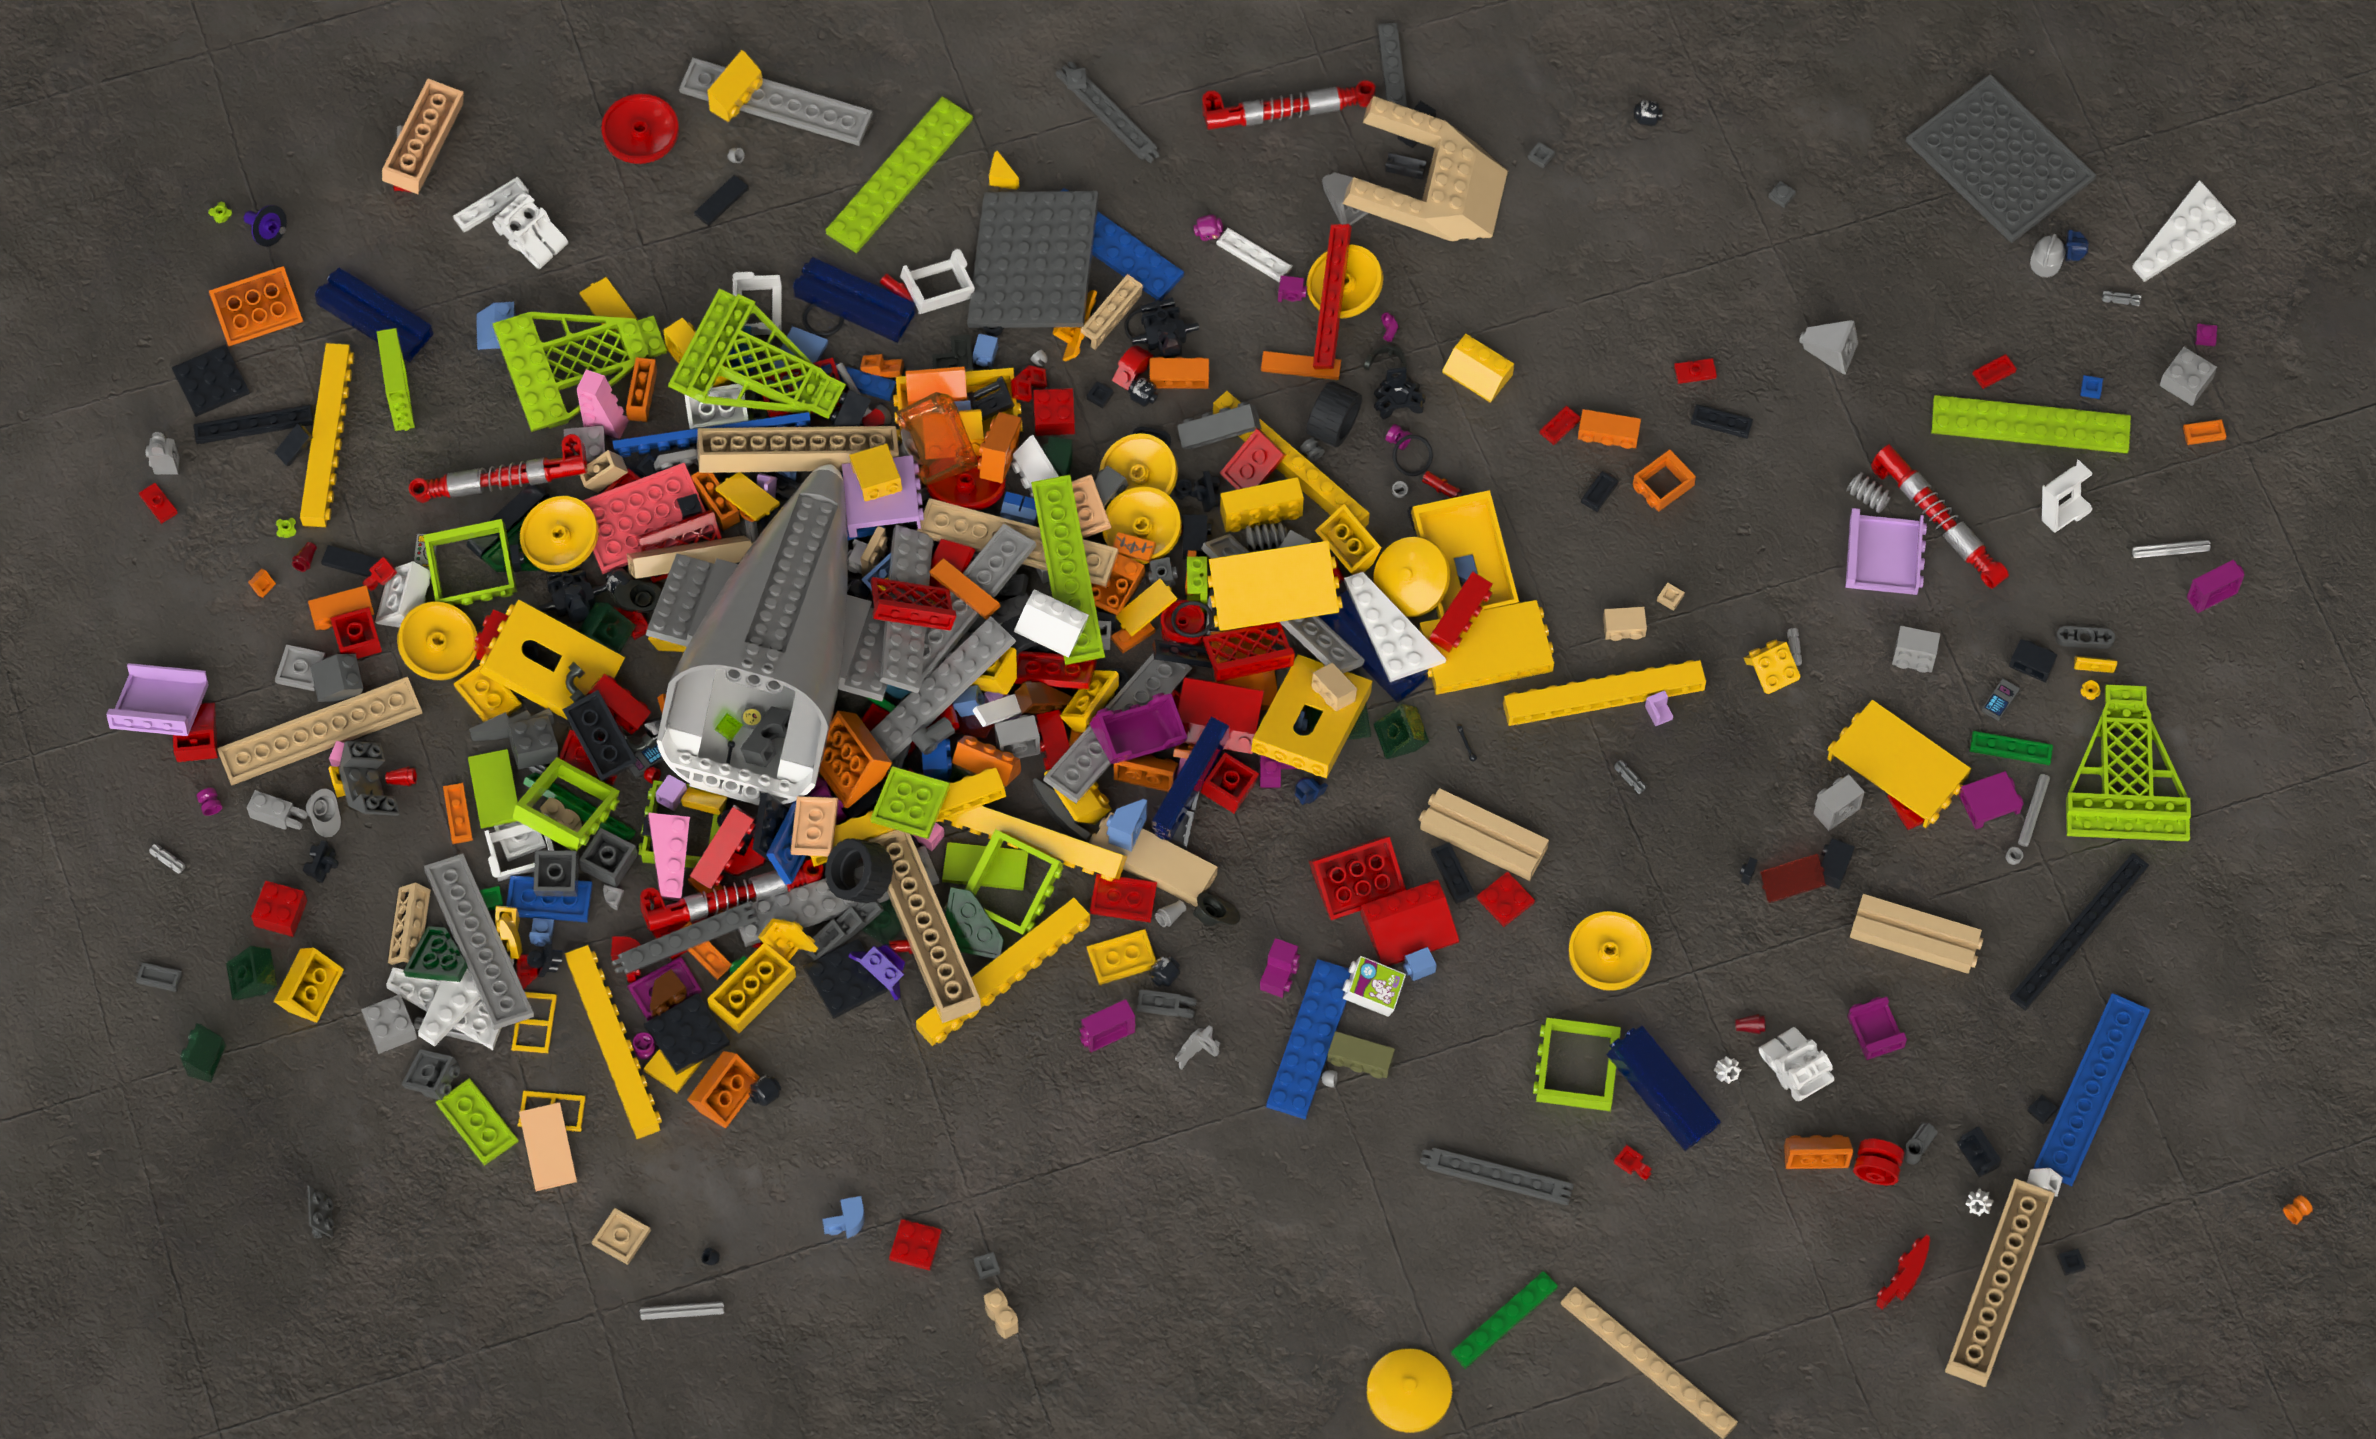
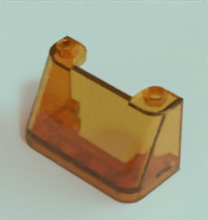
M935 392L896 412L898 425L900 428L910 431L923 466L919 468L920 472H918L922 483L929 485L978 466L977 457L957 406L950 395Z

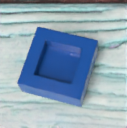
M2084 375L2080 396L2100 399L2103 378Z

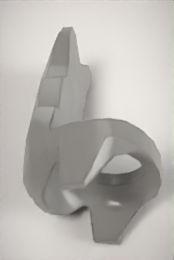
M1213 1027L1198 1028L1184 1043L1175 1057V1060L1179 1062L1181 1070L1187 1061L1202 1048L1215 1057L1219 1054L1220 1042L1218 1040L1213 1041Z

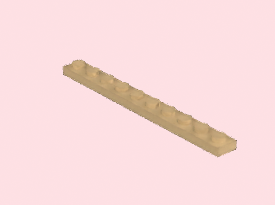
M1576 1287L1561 1301L1563 1307L1720 1438L1725 1439L1738 1422Z

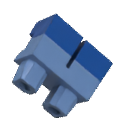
M1006 492L1000 512L1001 517L1036 526L1038 517L1034 498L1025 496L1024 499L1022 495Z

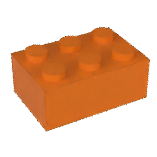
M999 412L996 419H992L990 431L987 430L985 435V443H981L979 454H982V458L978 462L980 478L1003 483L1013 461V453L1018 449L1022 417Z

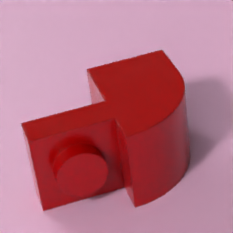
M1138 345L1130 347L1118 362L1119 367L1112 381L1129 390L1139 373L1146 371L1150 358H1153L1154 355Z
M612 936V961L619 959V954L641 944L630 937ZM641 969L626 974L628 983L636 981L637 976H640Z

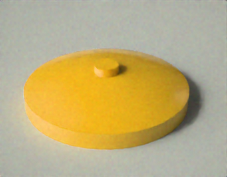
M1349 245L1340 318L1353 317L1368 309L1379 296L1383 285V271L1380 263L1369 250L1358 245ZM1327 251L1314 262L1307 277L1308 296L1319 311Z
M1132 434L1119 439L1107 450L1100 465V470H1104L1106 466H1109L1126 478L1129 486L1125 491L1135 487H1153L1163 491L1168 496L1176 484L1178 474L1176 458L1171 449L1162 440L1149 434Z
M1144 486L1128 489L1116 496L1105 510L1112 527L1102 531L1107 546L1113 547L1118 532L1153 541L1156 543L1150 560L1153 561L1166 556L1174 548L1180 537L1182 528L1180 512L1172 498L1159 489ZM1128 557V558H1130V559H1132V560H1134V561H1136V562H1139V563H1141V564H1147V563H1149V562H1146V561H1142V560H1138V559H1135V558Z
M570 496L549 498L536 505L524 519L520 531L521 548L528 560L541 570L548 572L570 570L584 562L594 550L599 535L598 522L592 510L577 498Z
M1407 537L1395 541L1383 551L1374 569L1373 582L1406 617H1418L1432 611L1443 600L1450 583V567L1445 554L1437 545L1423 538Z
M427 602L413 608L403 619L397 634L398 650L405 664L418 675L431 680H448L462 674L473 662L476 656L474 649L477 631L470 618L459 608L444 602Z
M1599 912L1582 920L1574 929L1569 942V960L1575 973L1587 984L1602 990H1620L1633 985L1645 974L1651 959V943L1644 928L1633 918L1618 912Z
M1400 1349L1385 1355L1375 1364L1367 1381V1400L1372 1412L1384 1425L1397 1431L1419 1432L1434 1426L1446 1414L1451 1402L1452 1384L1446 1368L1437 1358L1421 1350Z

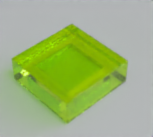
M726 713L715 728V731L729 741H732L743 724Z

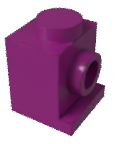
M1281 275L1278 302H1282V299L1294 302L1302 301V297L1306 298L1307 286H1304V278Z

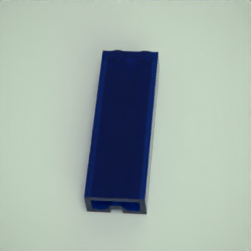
M814 257L811 258L809 263H805L802 269L803 276L801 275L800 278H796L793 283L796 298L810 304L813 303L816 307L836 316H841L847 321L896 343L900 341L916 314V303Z
M340 267L328 276V283L319 286L315 292L317 305L377 343V331L396 328L403 359L409 363L434 335L431 324Z
M1348 590L1337 594V597L1341 596L1343 607L1339 608V613L1320 615L1318 617L1365 660L1362 667L1399 703L1428 680V670L1426 669L1390 682Z
M1213 717L1208 721L1152 820V825H1154L1153 832H1155V836L1158 838L1172 840L1230 737L1229 725Z
M1643 1025L1638 1029L1633 1027L1625 1034L1626 1037L1623 1040L1618 1038L1610 1044L1609 1047L1611 1049L1606 1055L1683 1150L1687 1151L1698 1143L1699 1140L1713 1132L1720 1125L1721 1121Z

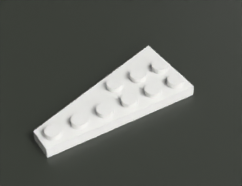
M2199 180L2134 263L2133 269L2145 282L2234 226L2236 220Z
M1364 572L1344 578V583L1390 682L1446 663V658Z
M509 957V959H510V961H511V963H512V965H513V964H514V959H511V957ZM468 969L460 982L441 981L418 1031L419 1037L433 1046H436L480 1000Z
M393 967L387 981V989L397 995L400 994L402 998L427 1012L442 980L405 977L404 970ZM481 999L454 1026L455 1029L491 1050L494 1049L501 1028L494 1030Z

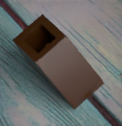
M672 969L654 980L650 1002V1012L653 1018L658 1015L660 1016L672 1005L681 1003L687 995L685 985Z

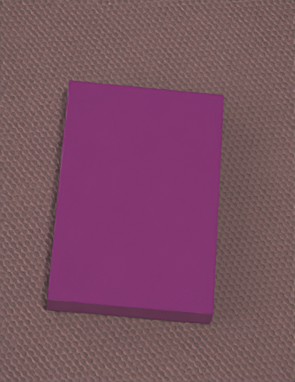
M682 957L627 985L629 992L647 1021L653 1019L650 1012V1002L654 980L670 969L686 987L687 995L683 1001L702 992Z

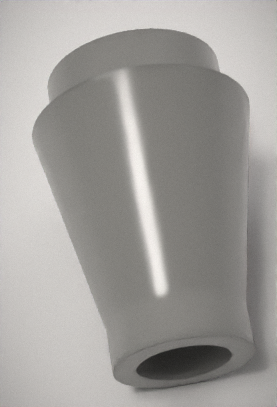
M1179 900L1176 903L1160 908L1155 914L1156 920L1162 927L1171 926L1186 911V906Z

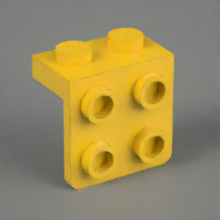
M1777 639L1766 643V647L1762 649L1755 648L1748 652V656L1743 657L1746 665L1754 666L1763 691L1766 694L1777 691L1800 679L1799 671L1787 642L1777 641Z
M772 918L758 936L763 943H767L788 962L798 949L811 952L818 950L814 944V939L806 935L802 931L803 927L795 921L789 922L785 919Z

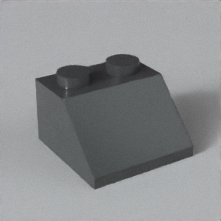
M336 654L310 666L318 702L344 701L361 694L363 685L356 654Z

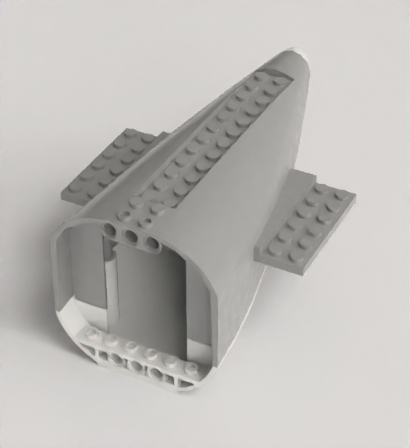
M832 464L818 467L806 478L765 527L739 564L716 558L715 564L676 553L647 628L646 636L687 647L668 683L657 744L664 761L679 777L690 783L691 787L758 806L761 793H769L782 804L794 802L797 800V796L804 797L816 784L838 689L883 701L888 684L880 682L885 621L873 619L872 613L874 608H871L872 601L847 595L848 536L845 490L842 475ZM771 706L790 710L791 715L785 739L775 738L771 740L776 754L767 767L746 763L740 748L754 729H748L742 724L743 712L749 708H755L761 712L763 719ZM734 741L735 747L732 750L729 765L726 763L729 749L728 742Z

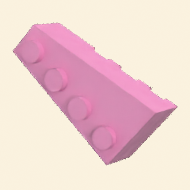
M586 370L577 387L583 426H603L605 435L620 439L629 420L627 416H623L624 410L621 406L617 405L618 399L611 393L612 388L605 376Z
M649 813L648 819L659 892L663 900L679 901L682 897L690 817Z

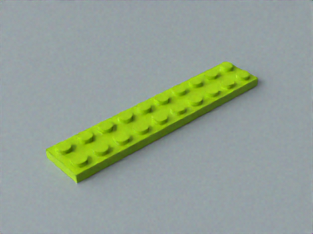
M941 97L825 230L826 234L857 254L971 123L973 115L946 98Z
M1934 395L1931 433L2128 453L2131 415Z
M1065 475L1031 482L1052 596L1054 599L1089 615L1085 628L1069 658L1064 656L1065 665L1105 658L1071 476Z

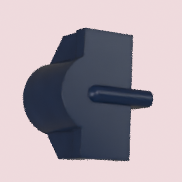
M2073 230L2067 232L2065 245L2066 261H2080L2088 253V240L2081 232H2073Z
M1304 777L1295 785V796L1302 805L1310 804L1324 794L1328 785L1326 783L1320 785L1313 778Z

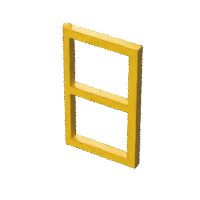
M525 992L527 998L552 1000L549 1021L526 1019L515 1023L511 1050L549 1053L557 995ZM519 1025L548 1026L545 1048L516 1045Z
M523 1091L520 1111H525L527 1097L551 1098V1104H555L556 1099L580 1101L577 1127L565 1126L567 1131H582L585 1096ZM519 1116L518 1126H519V1127H522L521 1120H520V1116Z

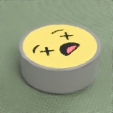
M749 708L742 714V724L748 729H755L762 720L761 712L755 708Z

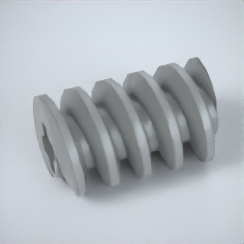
M1863 472L1853 478L1846 492L1851 490L1850 494L1852 496L1857 494L1858 500L1863 499L1865 505L1870 503V508H1876V512L1880 513L1890 501L1891 497H1888L1889 490L1887 489L1882 493L1883 486L1880 485L1875 488L1876 481L1874 480L1869 484L1870 477L1867 476L1863 480Z
M1272 523L1268 529L1266 524H1263L1260 530L1259 526L1255 525L1253 531L1250 525L1247 526V549L1251 545L1253 550H1256L1257 544H1259L1261 550L1264 549L1265 544L1271 549L1273 543L1279 548L1280 543L1287 536L1286 526L1284 528L1282 523H1278L1276 529Z

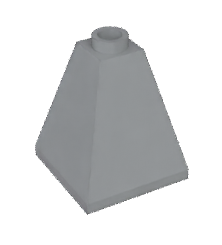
M1334 172L1323 178L1324 192L1339 222L1352 225L1367 215L1368 212L1343 204L1347 186L1353 177Z
M1850 320L1807 327L1806 332L1801 333L1800 343H1803L1805 350L1846 375L1858 345L1855 323Z

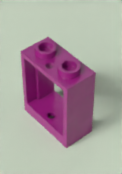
M2233 559L2193 579L2187 599L2195 611L2199 613L2237 594L2244 578L2242 567L2237 565Z
M1126 999L1081 1019V1028L1079 1030L1082 1045L1088 1047L1090 1052H1093L1135 1033V1015Z

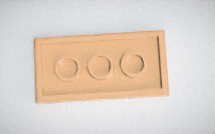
M560 1102L520 1111L519 1115L535 1190L540 1191L577 1182Z

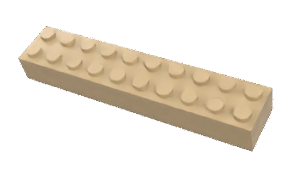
M896 426L698 428L699 473L809 472L827 464H832L839 471H842V464L850 463V454L884 444L888 445L892 458L899 456Z
M894 830L868 840L884 846L891 856L893 875L887 893L942 1023L980 1010L979 995L911 835Z
M2018 1179L2014 1180L1946 1367V1373L1983 1387L1986 1386L2055 1193Z

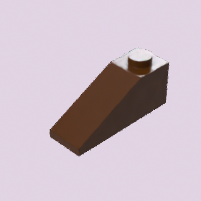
M1026 681L1014 692L1021 713H1046L1060 710L1062 713L1073 698L1042 682Z

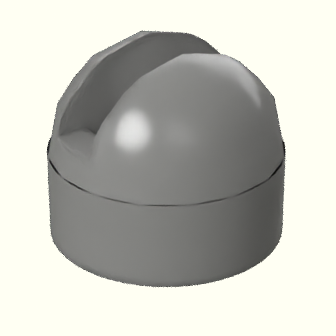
M732 148L729 150L727 157L733 163H741L744 160V151L742 148Z
M1042 349L1030 358L1039 367L1044 366L1042 361L1047 363L1048 359Z
M1402 481L1395 482L1392 486V494L1397 498L1404 497L1408 492V486ZM1402 488L1404 489V491H1402V492H1399V493H1396V492H1395V491H1398V490H1400V489H1402Z
M2011 847L2006 853V861L2011 865L2020 863L2023 859L2022 850L2017 847Z
M1328 1070L1323 1073L1322 1082L1325 1086L1336 1087L1337 1071Z

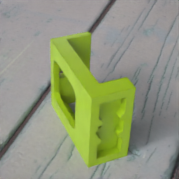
M1187 557V594H1193V596L1187 595V600L1198 601L1207 605V557ZM1201 607L1203 613L1207 614V611Z

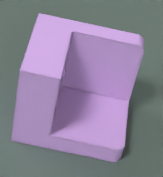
M759 473L757 475V485L776 498L777 478Z
M1665 691L1646 698L1645 708L1655 726L1673 719V715L1667 705L1668 696Z
M668 775L655 793L657 802L675 811L687 791L686 783Z

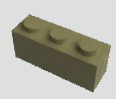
M1335 1031L1327 1061L1331 1062L1334 1066L1349 1067L1358 1073L1362 1071L1369 1073L1375 1078H1387L1394 1059L1395 1049Z

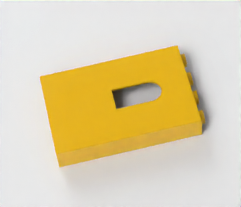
M1490 490L1412 507L1411 515L1417 537L1437 545L1445 554L1450 567V583L1447 593L1436 607L1438 619L1443 617L1461 589L1454 558L1472 554L1478 575L1493 583L1490 590L1493 594L1488 602L1483 601L1481 604L1482 610L1519 603Z
M518 599L515 605L510 604L506 612L508 618L506 622L502 620L497 629L500 633L497 638L493 637L488 646L491 650L488 655L484 654L479 663L482 668L479 672L542 707L550 708L553 713L568 720L562 709L575 703L570 698L572 694L567 689L565 683L566 676L571 671L568 667L575 662L585 672L580 679L576 676L573 682L586 695L604 673L615 678L625 657ZM533 640L561 655L562 657L555 671L553 672L525 657L522 653V644L525 641Z
M1298 654L1294 660V665L1291 666L1253 737L1251 751L1291 765L1297 769L1327 778L1371 694L1373 681L1349 672L1343 673L1357 688L1355 702L1335 711L1326 704L1324 698L1319 693H1316L1311 686L1313 673L1325 667V665ZM1304 705L1323 711L1313 732L1306 736L1297 734L1293 729Z

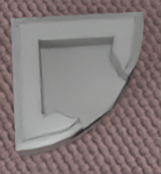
M604 884L603 893L606 903L611 908L618 910L624 890Z

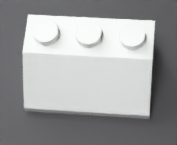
M739 384L713 387L708 396L737 399L743 387ZM685 395L690 430L749 421L747 408L704 404Z
M1034 435L1030 436L1013 453L1012 468L1016 474H1020L1022 485L1025 489H1029L1031 498H1034L1031 482L1059 477Z
M414 561L395 567L398 573L384 586L375 623L400 627L405 616L413 608L425 603L426 591L430 584V570Z
M1034 589L1014 632L1069 658L1085 628L1089 615Z

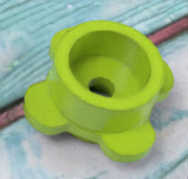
M219 202L215 208L209 209V215L213 216L217 223L227 221L232 215V211L225 207L224 202Z
M295 519L277 520V536L284 538L294 536L296 534V529L294 528L296 524Z

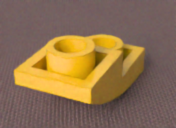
M503 913L500 920H497V932H500L501 940H507V951L510 952L511 959H519L522 953V944L518 930L508 913Z

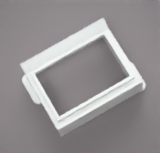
M956 249L952 251L950 260L914 271H909L907 265L903 266L900 278L903 279L919 314L971 299V293L974 292L975 287L965 269L967 262L961 250ZM952 269L962 289L924 300L914 280Z
M753 272L734 273V296H737V294L742 295L744 290L773 289L772 322L782 331V283L780 275L754 276ZM763 322L745 325L751 326L752 334L771 335L772 333Z
M2078 459L2075 467H2071L2042 487V521L2054 533L2074 519L2075 521L2081 520L2092 511L2091 505L2081 496V483L2092 476V472ZM2071 492V498L2059 506V500Z
M522 824L490 834L488 830L484 831L491 854L488 858L493 877L497 878L498 882L510 879V876H521L534 872L535 863L501 872L493 843L534 832L535 830ZM544 835L548 851H554L551 839Z

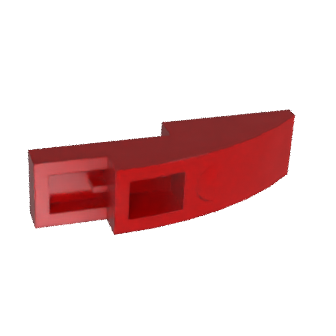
M1927 1234L1923 1239L1918 1238L1911 1246L1913 1249L1909 1253L1905 1252L1899 1258L1898 1272L1890 1281L1892 1284L1888 1288L1884 1286L1877 1294L1878 1300L1876 1305L1883 1310L1895 1296L1903 1301L1915 1286L1928 1254L1930 1237Z

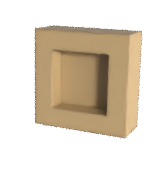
M1667 583L1657 597V602L1674 611L1684 597L1685 592Z

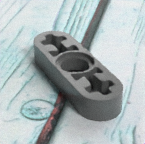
M2062 626L2056 634V642L2064 647L2109 649L2113 646L2115 640L2113 631L2104 628ZM2063 633L2067 634L2068 639H2064ZM2088 634L2091 640L2087 642L2082 641L2080 635ZM2103 636H2107L2108 642H2104Z

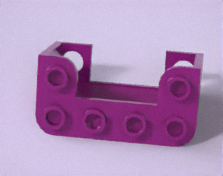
M1158 693L1152 696L1153 700L1147 702V705L1140 706V704L1129 707V710L1122 711V709L1109 711L1108 708L1097 712V715L1092 718L1089 725L1110 764L1172 748L1185 742L1187 735L1171 693L1166 695Z

